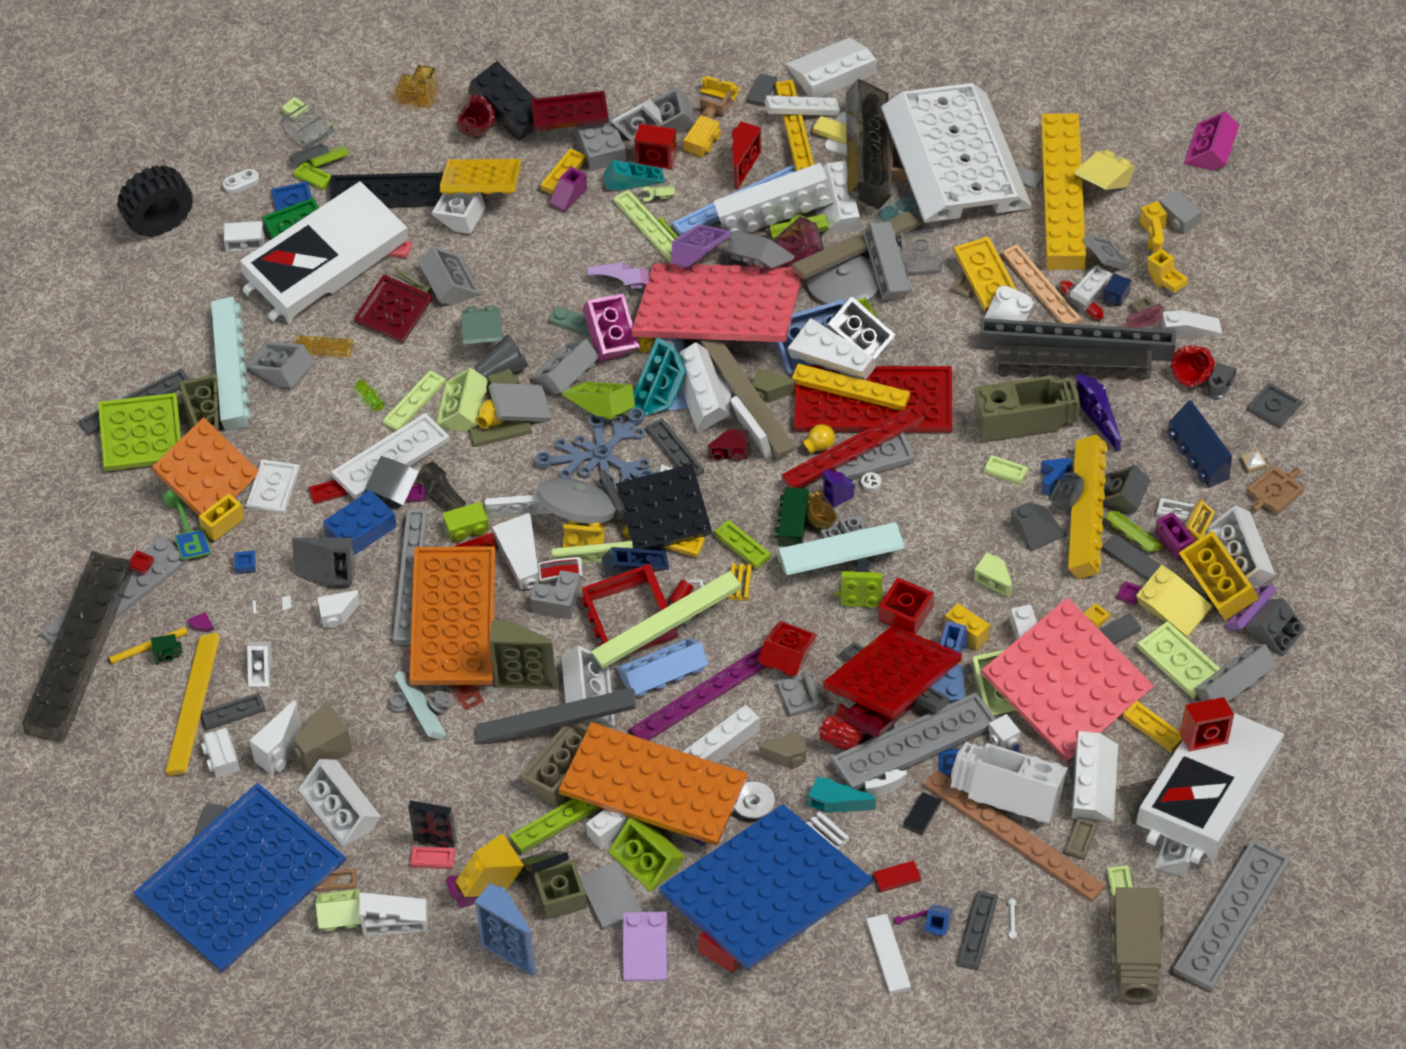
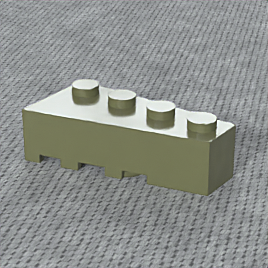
M217 374L179 382L180 399L191 429L204 417L219 432Z

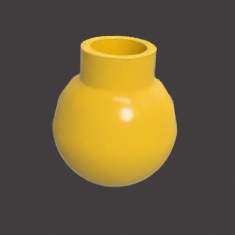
M492 399L485 401L481 405L479 415L476 417L477 424L483 429L497 426L504 421L498 420Z
M820 424L814 426L810 430L808 438L802 442L810 454L816 451L824 452L827 451V448L834 445L835 434L829 426Z

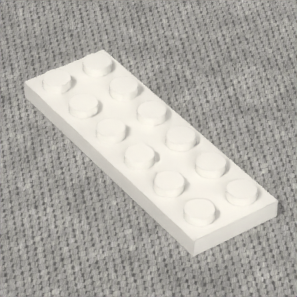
M424 413L331 471L332 477L356 500L366 493L364 489L380 456L393 459L410 467L448 443L450 436Z

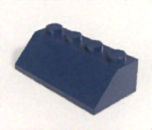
M1191 400L1188 401L1169 421L1167 435L1171 441H1175L1179 453L1186 456L1190 468L1197 471L1199 480L1202 483L1205 482L1207 487L1210 488L1229 480L1232 455Z

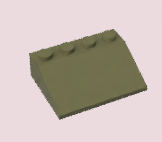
M492 621L489 643L495 687L557 689L552 640L511 621Z

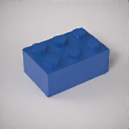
M371 490L323 521L325 535L328 538H353L354 555L397 527L395 513Z

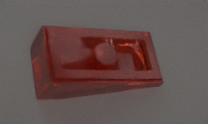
M449 685L465 710L484 702L475 685ZM474 696L478 699L470 704L466 702V700Z

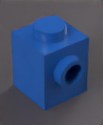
M932 904L928 910L925 931L939 936L946 935L950 929L953 908Z

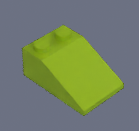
M585 381L562 391L563 396L595 416H602L605 419H614L616 415L625 414L629 409L635 407L632 384Z

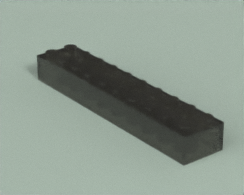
M91 551L22 721L25 735L65 743L133 573L130 560Z

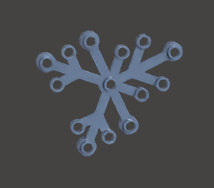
M640 408L631 409L628 412V421L623 426V419L620 415H616V418L611 419L615 435L606 444L604 443L602 430L605 426V418L592 414L589 418V424L595 431L597 445L589 442L582 435L575 437V446L589 451L583 452L567 443L564 438H558L555 441V448L570 454L551 456L548 452H539L535 456L537 467L545 469L552 464L571 462L559 473L560 478L571 479V474L584 460H590L579 469L580 477L588 479L591 476V471L600 463L601 470H606L614 487L615 479L609 474L608 462L621 469V482L631 480L630 475L638 478L654 474L651 470H648L650 468V461L643 458L639 461L624 462L612 455V449L620 440L629 438L642 440L645 437L644 429L635 428L631 430L635 425H639L644 421L643 410ZM600 477L599 487L608 492Z

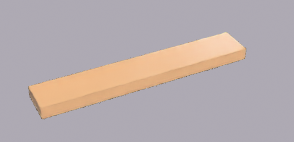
M1018 244L1001 252V256L1059 323L1078 324L1081 322V317Z

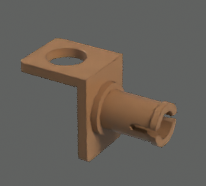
M730 91L727 92L721 104L700 98V108L704 111L702 116L709 119L713 118L714 115L724 117L732 104Z

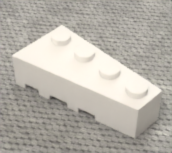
M811 318L788 347L790 358L796 360L798 358L806 361V363L823 366L824 369L835 370L843 375L866 380L876 367L873 356Z

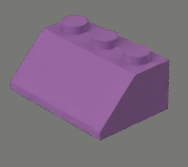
M700 224L696 225L672 241L671 263L678 264L682 268L689 267L732 236V231Z

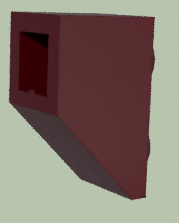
M728 429L708 444V459L716 461L723 459H733L735 461L748 459V429Z

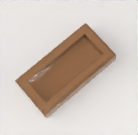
M357 869L335 870L314 889V892L357 888ZM352 874V883L337 884L341 875Z

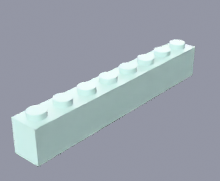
M234 297L211 301L220 419L225 431L249 427L248 419H251L250 410L247 407V404L250 403L248 393L246 392L248 382L244 376L247 373L245 362H243V359L246 358L245 350L242 347V344L245 343L241 332L243 323L239 316L242 314L240 303H236Z

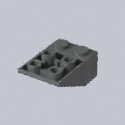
M292 538L294 573L296 576L331 585H352L355 576L353 538Z

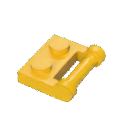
M1160 217L1152 218L1151 226H1148L1149 239H1147L1148 250H1152V254L1160 250L1164 245Z

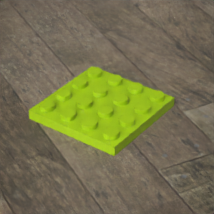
M176 393L98 402L104 471L153 466L181 439Z

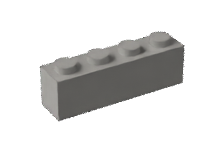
M891 222L870 223L863 234L882 300L902 299L910 292L911 286L905 273L906 269L901 259L900 248L896 242L895 230L892 228Z
M1253 644L1194 689L1201 701L1225 697L1228 702L1238 698L1241 695L1240 692L1244 689L1254 686L1256 680L1260 677L1270 674L1271 669L1277 665L1266 644Z

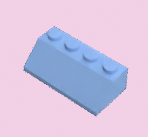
M688 637L618 666L615 669L627 689L633 688L636 697L647 694L649 689L654 687L659 689L666 686L668 681H679L685 678V674L701 672L704 670L703 667L709 664L701 642Z

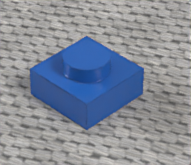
M255 551L234 552L236 573L256 571Z

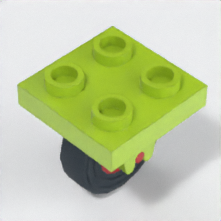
M858 559L857 570H850V572L842 571L841 606L878 608L882 602L883 573L869 571L868 559Z

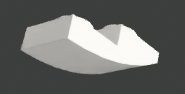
M906 770L885 772V780L872 779L871 781H865V792H869L876 797L900 788L906 784Z

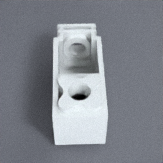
M965 742L963 748H960L954 761L951 773V788L964 790L969 793V799H973L978 803L989 804L997 809L1014 812L1019 816H1027L1039 822L1050 823L1060 802L1067 767L986 743L985 747H979Z

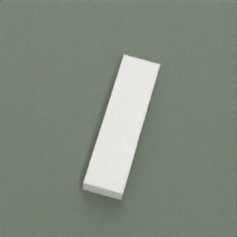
M884 914L867 918L866 923L889 994L893 995L911 990L888 915Z

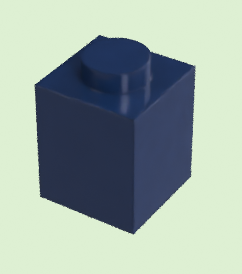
M1114 273L1104 288L1103 300L1110 305L1121 307L1131 291V279Z

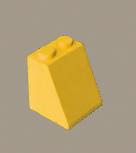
M500 834L473 854L455 882L465 897L480 896L490 883L495 886H501L507 891L524 865L505 835Z

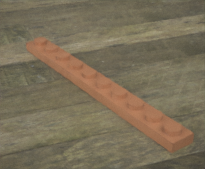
M936 770L924 783L926 789L1090 902H1093L1105 889L1104 883L989 804L978 803L973 799H969V793L964 790L951 788V778L939 770Z

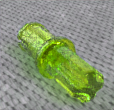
M365 380L357 381L355 387L362 394L363 400L365 402L368 401L376 412L383 409L385 403L379 398L377 391L372 389Z

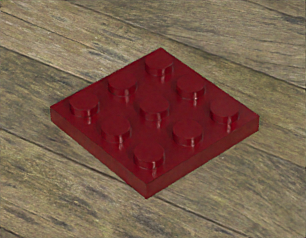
M383 274L354 317V321L404 344L433 300L431 294Z

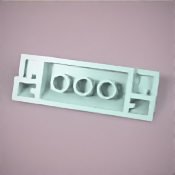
M893 522L779 548L780 553H777L778 561L782 564L783 572L786 575L900 550L905 547L897 523Z

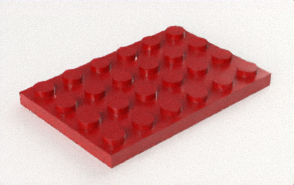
M892 625L824 680L823 688L893 719L961 661L962 654L896 625Z

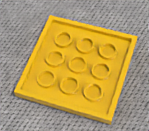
M447 159L440 184V193L453 195L457 192H464V194L471 195L475 192H483V194H493L494 192L511 194L516 192L522 168V159Z

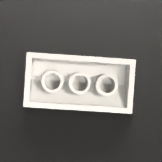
M846 162L827 163L823 166L834 203L816 209L817 215L827 214L830 229L821 231L822 236L860 231V216Z
M694 343L679 353V357L686 370L681 388L696 430L699 433L731 415L708 350Z
M1235 505L1208 526L1207 533L1215 532L1252 587L1261 586L1275 576L1249 511Z
M577 645L561 657L566 703L612 693L609 666L602 669L592 656L590 650ZM614 714L579 722L588 727L591 722L608 728L615 727Z
M1078 731L1075 748L1072 819L1079 817L1092 821L1114 822L1118 744L1100 733Z
M319 759L298 789L343 848L372 831L381 818L380 814L337 760Z

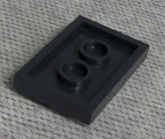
M410 800L408 810L414 841L423 845L431 843L441 848H455L457 838L452 808Z

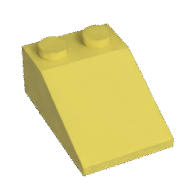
M1105 149L1104 151H1097L1075 170L1074 174L1105 190L1127 187L1136 166L1132 165L1129 159L1124 157L1118 158L1114 152Z
M1163 565L1158 568L1136 595L1139 605L1164 622L1168 621L1186 637L1194 631L1213 608L1208 601L1185 581Z

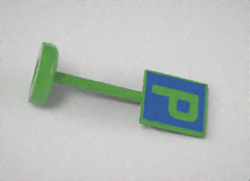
M171 489L168 490L163 496L164 503L170 508L179 509L186 533L174 535L181 559L186 560L210 555L211 550L204 529L190 530L183 509L186 503Z

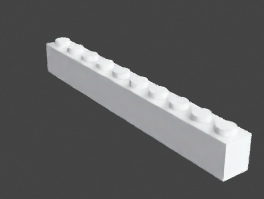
M745 705L683 752L717 763L760 731V717ZM605 809L586 823L587 836L602 849L618 837L631 817Z

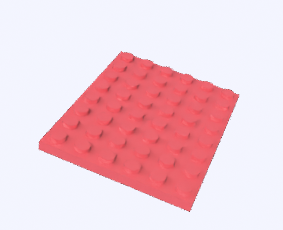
M653 263L649 281L632 328V337L786 342L803 278L794 272L792 267L760 268L758 266L692 264L687 268H682L678 264Z

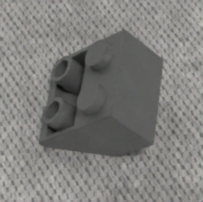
M1284 598L1267 600L1245 626L1256 642L1266 644L1268 649L1280 656H1284L1305 631V627Z

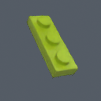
M1109 511L1106 519L1111 522L1110 525L1117 530H1123L1127 538L1132 541H1138L1142 544L1141 548L1150 553L1160 551L1164 544L1119 511Z
M729 519L714 531L715 537L746 562L752 564L756 570L771 559L769 551Z

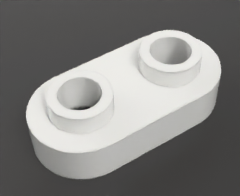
M247 169L227 177L223 181L225 192L235 194L255 186L259 182L258 172L253 169Z

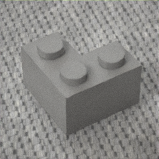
M560 570L556 586L536 583L531 596L532 613L572 619L581 590L580 574Z

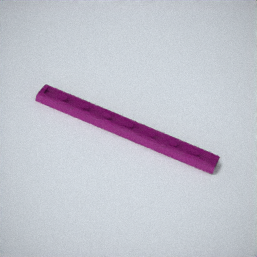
M763 645L629 728V732L633 736L650 741L765 669L766 667L758 662Z

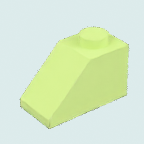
M986 553L974 569V581L1010 597L1012 583L1005 561L1001 560L998 556Z

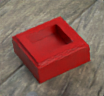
M136 550L126 564V567L144 576L155 560L153 556Z

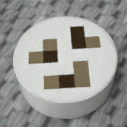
M866 473L862 476L861 486L867 492H875L881 487V478L876 473Z

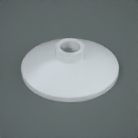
M745 783L734 809L746 818L757 819L764 817L774 807V793L763 783Z

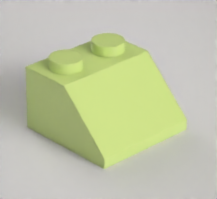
M360 889L317 894L318 928H324V931H332L340 926H345V928L358 927V924H361L359 915Z

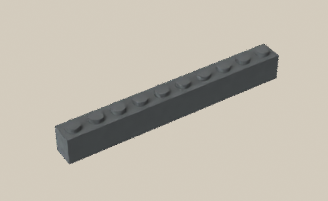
M981 318L979 348L1171 360L1176 346V330Z

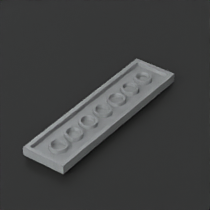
M162 535L142 551L153 556L155 560L144 576L127 569L126 565H124L40 631L41 635L68 658L190 560H182L178 548Z
M976 692L945 706L936 714L931 712L886 732L879 738L875 737L832 757V763L846 784L858 790L865 787V781L885 778V772L905 769L989 731V723L996 720V718Z
M1252 839L1174 966L1173 973L1212 992L1288 867L1291 857Z

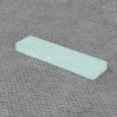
M398 671L394 675L426 734L428 737L443 739L446 733L419 685H410V674Z

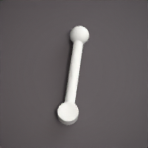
M1010 899L1008 901L1011 926L1009 938L1016 939L1014 910L1016 900Z

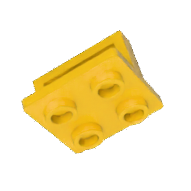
M568 520V523H564L562 527L564 528L563 547L604 544L605 531H607L608 526H603V523L583 524Z

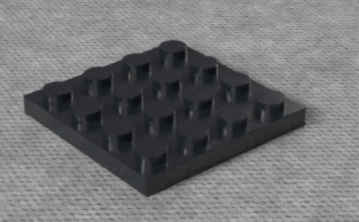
M693 463L615 483L619 498L626 509L624 518L634 549L654 550L713 534Z

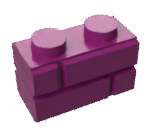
M1174 512L1156 520L1155 534L1169 552L1173 553L1172 555L1176 561L1182 560L1179 552L1193 544L1196 540Z

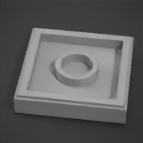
M1090 234L1083 238L1104 265L1124 270L1130 266V263L1111 240Z

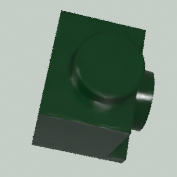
M175 634L151 638L155 665H159V661H172L174 658H180L179 654L183 653L181 641L177 642Z

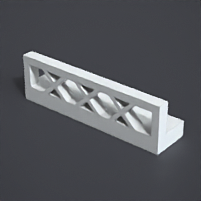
M537 495L486 498L485 500L487 518L522 516L530 513V515L552 513L540 504Z

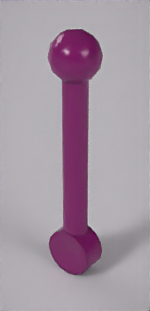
M928 910L905 917L896 916L894 922L900 925L903 921L928 914Z

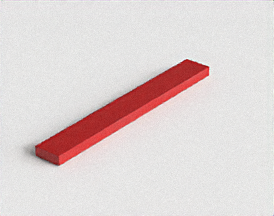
M911 405L781 474V479L788 487L801 488L823 476L824 470L833 471L924 422V416L914 405Z

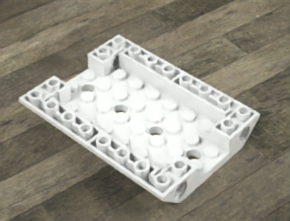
M968 83L903 91L881 106L924 223L960 218L963 208L993 205L995 213L1032 208L987 93L975 84ZM950 130H954L957 134L951 133ZM964 158L969 162H963L960 159ZM972 187H976L980 191H975Z

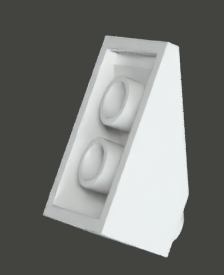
M293 700L250 739L254 762L272 776L277 771L280 772L284 769L295 743L294 739L301 727L296 701Z

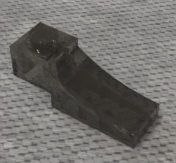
M431 461L423 465L416 478L427 489L426 495L445 512L464 507L466 502L449 484L446 478L447 473L435 462Z

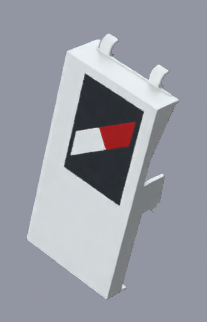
M360 181L241 259L242 274L249 281L243 287V292L249 296L252 290L257 289L275 307L268 317L275 322L278 316L284 315L287 323L290 325L292 319L299 312L322 295L329 292L334 294L407 241L408 228Z
M1234 713L1228 744L1189 752L1182 740L1139 808L1136 824L1151 830L1146 842L1155 846L1157 839L1163 835L1193 848L1194 851L1190 857L1191 862L1199 864L1202 855L1205 853L1211 864H1214L1226 837L1235 822H1238L1277 756L1282 745L1284 733Z

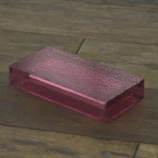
M1159 303L1128 316L1126 327L1144 328L1162 321L1164 307Z

